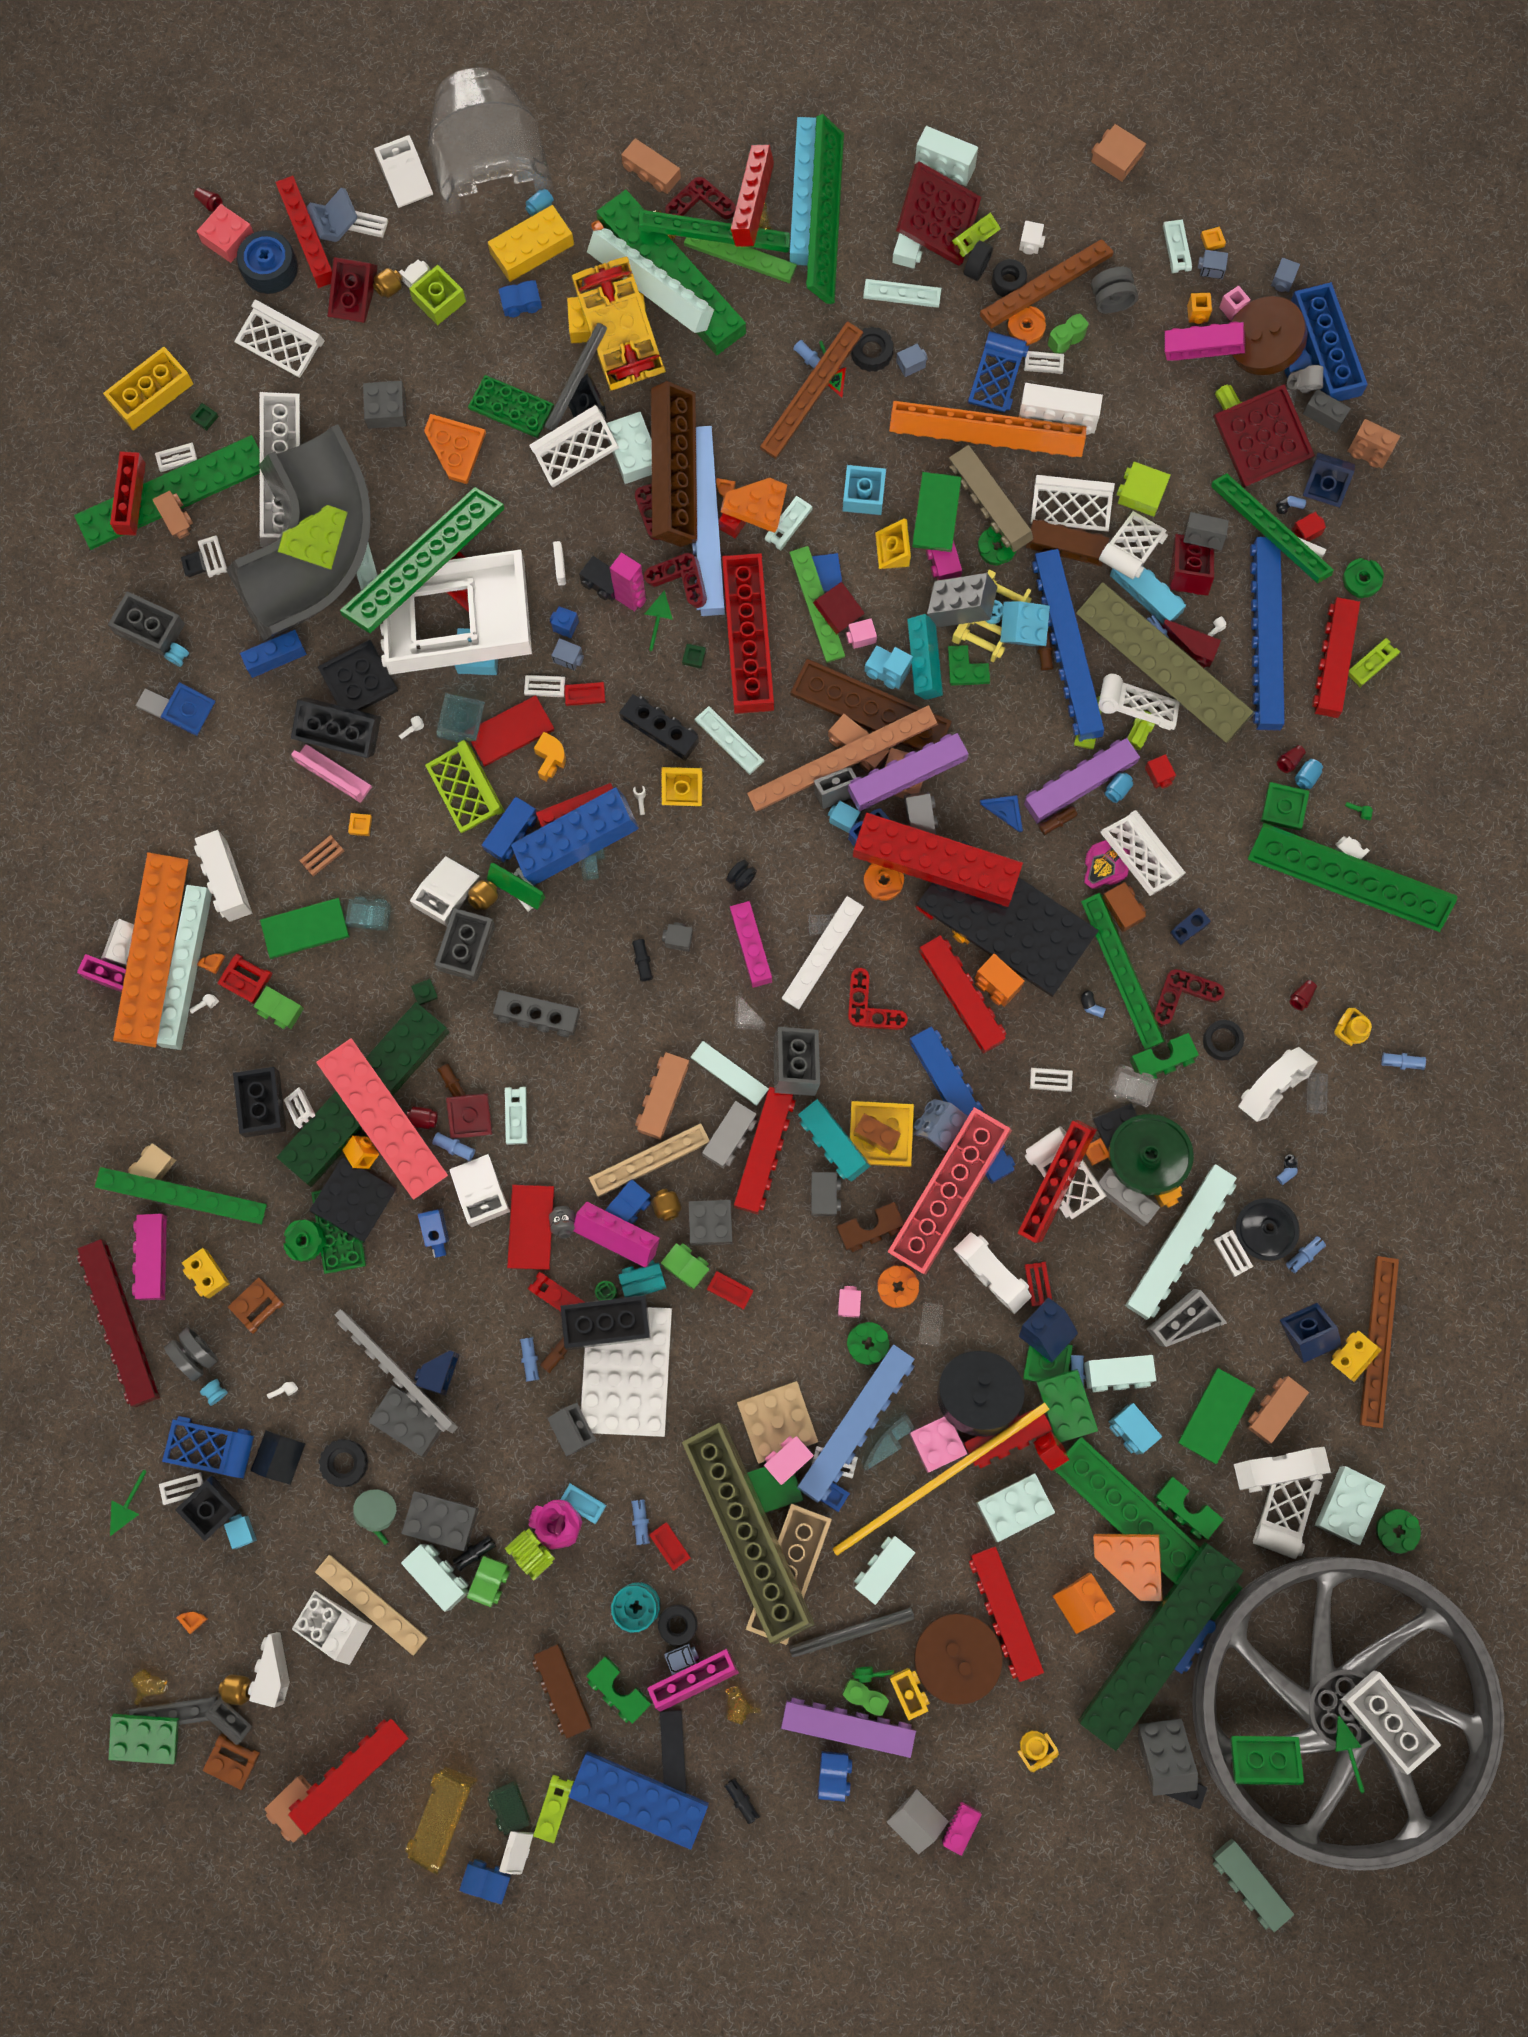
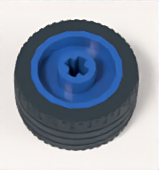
M270 230L254 232L246 237L238 248L237 263L245 282L253 290L264 294H273L286 289L294 281L298 270L297 259L292 246L283 235Z

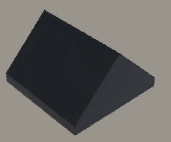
M587 373L581 379L568 406L575 418L596 405L606 419L605 405L591 375Z
M265 1430L251 1472L291 1485L305 1443Z

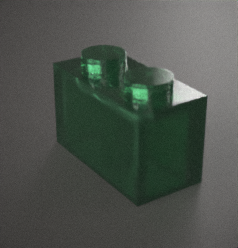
M516 1780L489 1792L490 1797H487L491 1810L495 1809L498 1818L495 1821L500 1832L503 1831L504 1835H507L511 1831H517L531 1824V1819Z

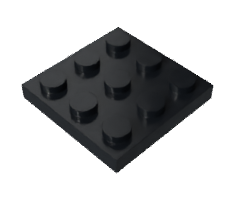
M371 640L318 666L334 699L342 707L361 711L398 692L386 667H383L382 660Z
M342 1157L309 1212L364 1243L395 1193L396 1188L364 1169L352 1168L350 1162Z

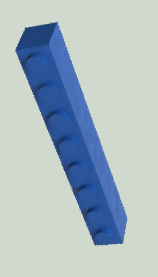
M931 1026L911 1037L909 1043L942 1100L952 1103L967 1116L970 1115L974 1107L984 1112L980 1102H975L972 1097L974 1093L968 1083L965 1084L961 1078L963 1076L961 1069L958 1065L954 1066L951 1061L953 1056L950 1050L943 1047L941 1043L943 1039L938 1030L934 1031ZM1004 1145L986 1173L991 1184L1015 1170L1013 1167L1015 1163L1012 1157L1006 1155L1003 1150L1005 1148Z

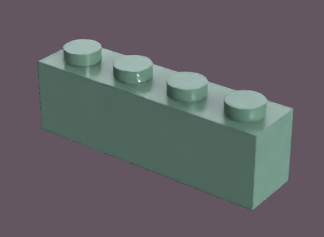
M1233 1839L1227 1841L1212 1855L1215 1860L1213 1866L1221 1875L1225 1872L1230 1879L1227 1883L1235 1893L1238 1891L1242 1893L1245 1897L1242 1900L1250 1911L1254 1909L1258 1913L1259 1917L1257 1920L1265 1930L1270 1928L1275 1933L1294 1916V1913Z

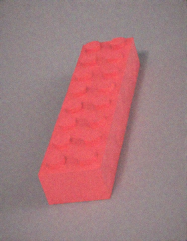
M352 1038L316 1062L413 1200L448 1176Z
M973 1108L888 1250V1253L919 1272L927 1274L1012 1130L977 1108Z

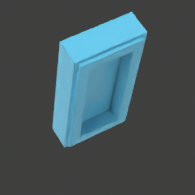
M571 1483L560 1499L570 1502L579 1515L594 1524L597 1523L607 1506Z

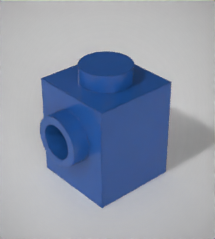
M559 606L557 611L552 613L550 623L553 632L572 638L579 619L576 612Z

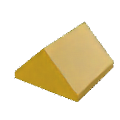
M902 519L875 532L879 569L909 567L911 554L907 519Z
M662 767V805L702 806V768Z

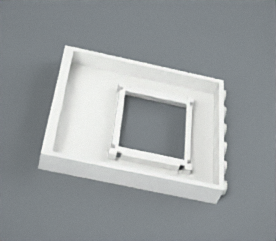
M514 550L449 560L385 619L383 624H380L381 634L384 636V639H381V647L385 653L381 657L383 667H387L389 675L532 654L525 562L522 551ZM468 589L470 633L416 641L414 597Z

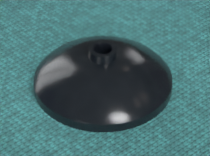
M1260 1198L1250 1202L1241 1210L1236 1221V1234L1243 1249L1251 1256L1260 1260L1274 1261L1287 1256L1295 1248L1299 1240L1300 1227L1295 1213L1288 1205L1277 1199ZM1268 1223L1273 1224L1274 1230L1268 1229Z

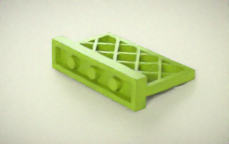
M465 740L457 743L458 746L425 765L460 833L477 826L496 814L499 815L505 812L474 751ZM458 752L461 756L459 766L450 763L452 756ZM438 764L445 765L442 775L435 774L432 767ZM449 766L458 768L455 779L446 777ZM462 770L469 771L470 777L468 782L459 780ZM444 780L454 782L451 792L443 790ZM458 783L467 785L464 796L455 794ZM470 787L478 788L477 799L468 797ZM453 796L462 798L460 809L451 806ZM466 800L476 802L473 813L464 811ZM479 804L487 805L488 813L484 815L476 814ZM462 813L471 815L470 822L462 827L460 823Z

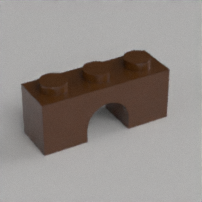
M895 1202L875 1210L874 1213L877 1217L878 1225L872 1230L862 1229L856 1218L838 1225L836 1229L845 1250H851L854 1253L863 1249L862 1245L870 1242L873 1245L882 1241V1236L889 1234L890 1237L899 1234L904 1223Z

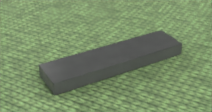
M217 1696L129 1709V1715L179 1718V1725L210 1721L204 1715L217 1701Z

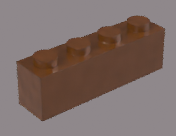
M1033 520L1031 525L1033 540L1027 543V549L1040 552L1058 549L1060 557L1102 567L1103 562L1099 561V558L1109 543L1110 538L1098 533H1087L1082 529H1070L1062 524H1050L1045 520Z
M560 1643L534 1654L535 1659L532 1660L536 1672H540L543 1680L540 1683L544 1693H549L551 1698L549 1706L553 1714L557 1713L560 1721L557 1723L561 1735L565 1734L566 1738H570L590 1729L592 1723Z

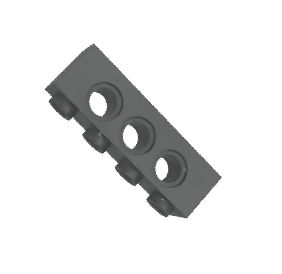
M499 990L493 1014L497 1021L509 1024V1021L517 1022V1026L529 1028V1025L535 1026L540 1032L549 1033V1030L556 1031L557 1035L568 1038L569 1035H575L580 1010L575 1007ZM514 1007H521L522 1010L519 1014L514 1015L511 1013ZM535 1011L542 1012L541 1017L538 1019H532L531 1015ZM556 1015L562 1017L558 1024L551 1023L552 1017Z

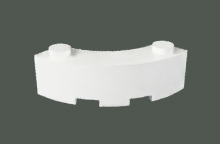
M1300 1047L1287 1050L1256 1081L1251 1089L1243 1093L1241 1096L1242 1101L1238 1107L1256 1122L1268 1118L1283 1098L1281 1093L1290 1086L1293 1088L1301 1081L1307 1079L1316 1066L1317 1061Z
M970 1232L953 1250L963 1263L975 1273V1276L986 1287L988 1286L996 1297L1015 1314L1032 1297L1028 1291L1029 1285L1022 1278L1018 1280L1006 1269L987 1247L989 1243L981 1235L977 1237Z
M1325 1447L1310 1448L1282 1456L1254 1459L1234 1464L1239 1489H1249V1493L1262 1491L1263 1486L1310 1478V1481L1323 1479V1474L1331 1473Z

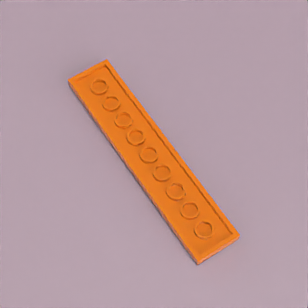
M147 852L113 1041L156 1047L188 859Z

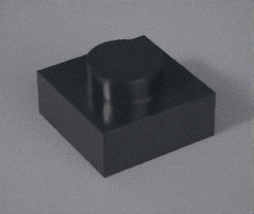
M197 551L181 557L185 576L192 577L206 571L201 552Z

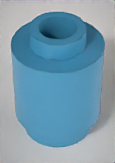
M539 190L526 201V211L529 215L533 216L551 206L554 199L548 190Z
M1315 759L1306 761L1295 776L1296 784L1302 789H1311L1322 774L1323 765Z
M1125 772L1117 773L1106 787L1105 796L1115 803L1122 800L1134 785L1132 777Z

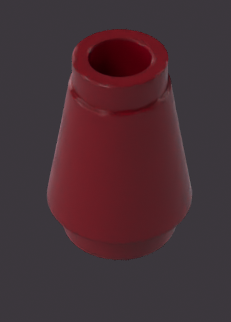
M197 188L194 192V197L210 212H214L223 203L217 193L202 188Z
M1297 745L1279 756L1277 761L1278 768L1284 773L1294 771L1306 754L1305 749Z
M1307 980L1290 996L1289 1002L1291 1006L1300 1011L1308 1008L1317 985L1313 981Z

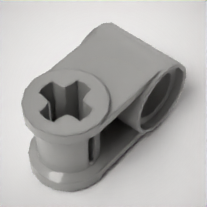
M1312 365L1291 373L1287 379V387L1291 390L1299 389L1302 393L1323 388V366Z

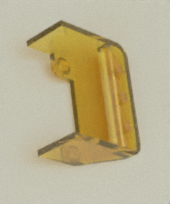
M448 1767L443 1768L439 1774H434L430 1784L433 1790L414 1840H409L405 1850L408 1853V1859L435 1874H438L446 1866L447 1862L444 1861L470 1790L477 1784L478 1779Z

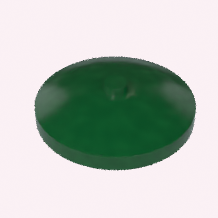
M1143 1114L1126 1120L1117 1128L1109 1145V1162L1115 1176L1127 1188L1144 1195H1162L1177 1189L1186 1180L1193 1165L1194 1152L1188 1135L1177 1123L1160 1115Z

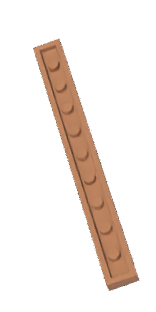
M928 705L747 794L757 812L814 785V780L849 766L851 767L938 725Z

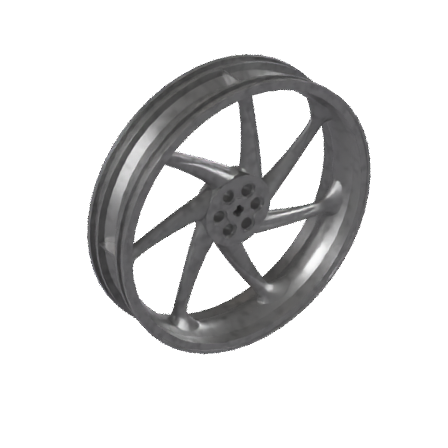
M1316 1557L1288 1563L1266 1572L1244 1587L1214 1621L1216 1629L1214 1632L1207 1634L1204 1640L1205 1644L1197 1660L1192 1694L1193 1721L1199 1748L1212 1779L1221 1794L1248 1824L1279 1846L1314 1863L1347 1870H1378L1406 1864L1430 1854L1461 1831L1475 1815L1486 1798L1500 1762L1504 1740L1503 1698L1494 1664L1484 1642L1461 1610L1442 1592L1414 1574L1389 1564L1358 1558ZM1354 1577L1372 1580L1400 1591L1422 1606L1423 1611L1420 1615L1375 1641L1340 1667L1335 1668L1332 1655L1330 1614L1332 1590L1339 1583ZM1314 1579L1317 1582V1595L1311 1645L1310 1687L1306 1690L1279 1671L1247 1640V1628L1251 1613L1268 1598L1296 1583ZM1428 1628L1446 1635L1453 1640L1458 1648L1470 1677L1475 1712L1473 1715H1468L1416 1693L1391 1685L1415 1714L1437 1719L1461 1728L1468 1741L1470 1754L1460 1780L1446 1802L1431 1817H1427L1424 1814L1411 1774L1407 1775L1398 1770L1350 1711L1346 1713L1342 1710L1344 1703L1340 1700L1392 1653ZM1234 1648L1273 1691L1309 1724L1308 1729L1285 1735L1286 1737H1299L1301 1754L1336 1749L1338 1716L1342 1718L1347 1727H1352L1353 1735L1362 1746L1361 1748L1352 1749L1357 1768H1359L1369 1746L1372 1743L1376 1746L1395 1780L1409 1816L1405 1826L1394 1839L1361 1846L1329 1844L1321 1842L1319 1839L1321 1830L1355 1775L1348 1750L1338 1751L1336 1763L1328 1784L1312 1817L1306 1824L1289 1825L1279 1823L1250 1797L1241 1784H1234V1773L1231 1768V1742L1219 1726L1216 1713L1217 1683L1227 1649ZM1345 1680L1347 1689L1341 1693L1338 1685L1341 1681ZM1325 1693L1330 1697L1327 1705L1321 1703V1697ZM1330 1716L1333 1720L1332 1726L1325 1728L1324 1719Z

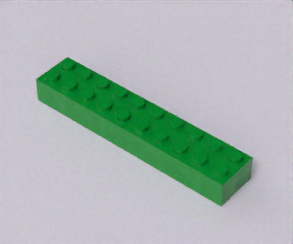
M624 190L596 211L597 220L601 222L604 229L611 230L613 235L624 240L629 247L639 251L641 256L651 260L656 267L666 271L668 276L678 280L681 283L680 285L693 291L695 296L705 300L714 309L707 330L697 332V334L717 356L746 334V322L667 234L638 230L639 211L644 209L627 190Z

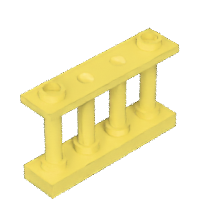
M988 570L987 573L997 585V593L1013 601L1031 603L1030 589H1027L1025 595L1021 596L997 584V581H995L996 573ZM986 621L959 624L953 634L952 642L959 645L961 640H968L992 652V662H995L997 657H1002L1005 651L1003 642L999 641L996 646L970 633L968 629L970 624L974 625L976 623L1001 636L1002 627L996 624H989Z

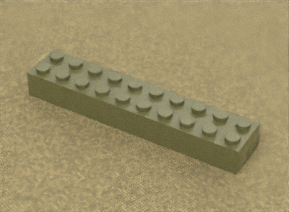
M1102 582L1076 613L1226 743H1229L1255 714V711L1105 583Z
M718 1423L683 1441L682 1444L769 1642L778 1644L815 1625L727 1427Z

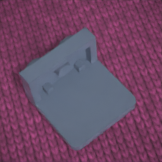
M340 188L325 206L310 202L306 207L319 239L337 242L357 220L355 209L344 188Z
M934 1099L926 1105L922 1117L915 1121L913 1134L927 1138L941 1150L946 1151L968 1116L952 1103Z

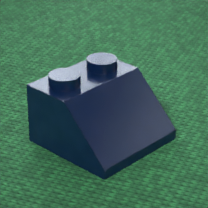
M1317 453L1303 496L1340 508L1354 474L1355 464Z
M1048 1297L1023 1324L1019 1337L1052 1363L1078 1335V1332L1067 1312Z
M1318 1303L1280 1319L1295 1353L1303 1363L1342 1346L1338 1327Z
M448 1351L423 1364L421 1369L418 1368L414 1381H417L416 1386L446 1395L459 1354Z

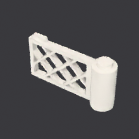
M1133 511L1111 542L1106 545L1099 561L1132 580L1135 577L1139 578L1144 571L1142 566L1158 543L1163 544L1168 537L1166 534L1167 530ZM1132 520L1138 521L1141 525L1134 526ZM1153 530L1159 533V535H1151L1149 531ZM1137 531H1144L1145 536H1138ZM1124 532H1131L1133 536L1126 537ZM1148 541L1150 546L1143 547L1141 542ZM1129 542H1136L1137 547H1130ZM1115 543H1123L1125 547L1121 548ZM1140 552L1142 559L1138 558L1133 553Z
M1108 674L1103 679L1098 706L1102 712L1107 714L1118 711L1158 724L1161 728L1174 730L1180 702L1123 683L1122 678L1117 674ZM1127 692L1133 693L1135 696L1131 697ZM1146 698L1152 699L1153 702L1149 703ZM1139 700L1143 705L1139 706L1135 701ZM1129 703L1133 708L1123 706V704ZM1164 704L1173 706L1174 708L1168 709ZM1158 706L1162 711L1158 712L1154 707ZM1148 709L1151 714L1145 713L1143 710ZM1163 716H1167L1171 721L1164 719Z
M1061 1126L1026 1149L1027 1154L1025 1158L1029 1164L1038 1167L1044 1178L1047 1174L1044 1167L1052 1163L1067 1133ZM1083 1159L1078 1169L1084 1170L1086 1173L1085 1183L1075 1181L1073 1178L1068 1194H1065L1067 1201L1063 1198L1062 1206L1059 1207L1066 1218L1070 1216L1071 1219H1074L1107 1196ZM1073 1183L1084 1185L1082 1197L1071 1195ZM1087 1187L1096 1188L1100 1195L1095 1199L1086 1198ZM1071 1198L1081 1200L1080 1209L1076 1212H1073L1069 1206Z
M1298 1480L1284 1484L1280 1483L1278 1487H1276V1484L1270 1485L1253 1544L1294 1559L1297 1556H1302L1305 1544L1302 1543V1536L1314 1494L1319 1495L1322 1482L1318 1480L1312 1481L1311 1488L1303 1491ZM1295 1482L1300 1494L1290 1498L1285 1486ZM1281 1488L1287 1500L1277 1504L1273 1495L1274 1491ZM1302 1496L1306 1505L1303 1510L1298 1512L1292 1500ZM1289 1502L1294 1514L1284 1518L1279 1506ZM1276 1509L1281 1521L1276 1523L1267 1521L1268 1512ZM1296 1516L1300 1524L1298 1532L1291 1530L1286 1520Z

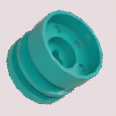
M642 1582L631 1583L622 1588L614 1596L611 1604V1615L614 1622L622 1630L630 1633L647 1629L658 1617L660 1611V1598L657 1592L650 1585ZM636 1601H639V1605L642 1606L638 1612L635 1611V1607H632V1604Z

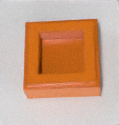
M1101 1138L1090 1143L1085 1153L1092 1166L1109 1158L1108 1150Z

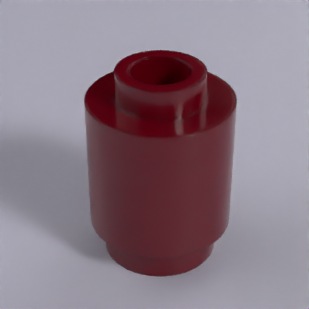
M413 1106L411 1110L407 1111L406 1116L415 1128H436L438 1112L433 1111V1109Z

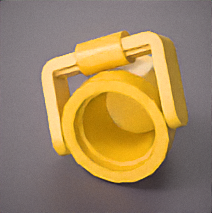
M1348 1008L1338 1022L1334 1033L1344 1043L1352 1046L1353 1044L1365 1042L1370 1035L1372 1026L1370 1020L1359 1010Z
M1038 1731L1025 1733L1020 1741L1021 1750L1017 1751L1030 1772H1035L1039 1768L1043 1769L1059 1755L1057 1747L1047 1732L1043 1735ZM1048 1742L1054 1750L1049 1755L1047 1754ZM1026 1758L1036 1760L1037 1763L1030 1766Z

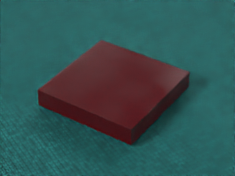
M842 582L813 602L836 635L865 614Z
M488 1093L446 1098L451 1139L492 1135Z

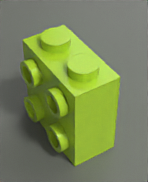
M1133 462L1132 467H1127L1125 472V485L1121 484L1117 492V496H1120L1118 504L1154 517L1171 475Z

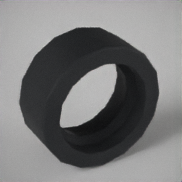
M980 240L976 243L964 269L965 276L975 281L981 278L991 258L993 246Z
M1216 1021L1204 1033V1049L1214 1059L1230 1060L1240 1052L1244 1045L1243 1031L1233 1021ZM1218 1029H1228L1234 1034L1236 1042L1230 1051L1221 1052L1213 1046L1212 1035Z

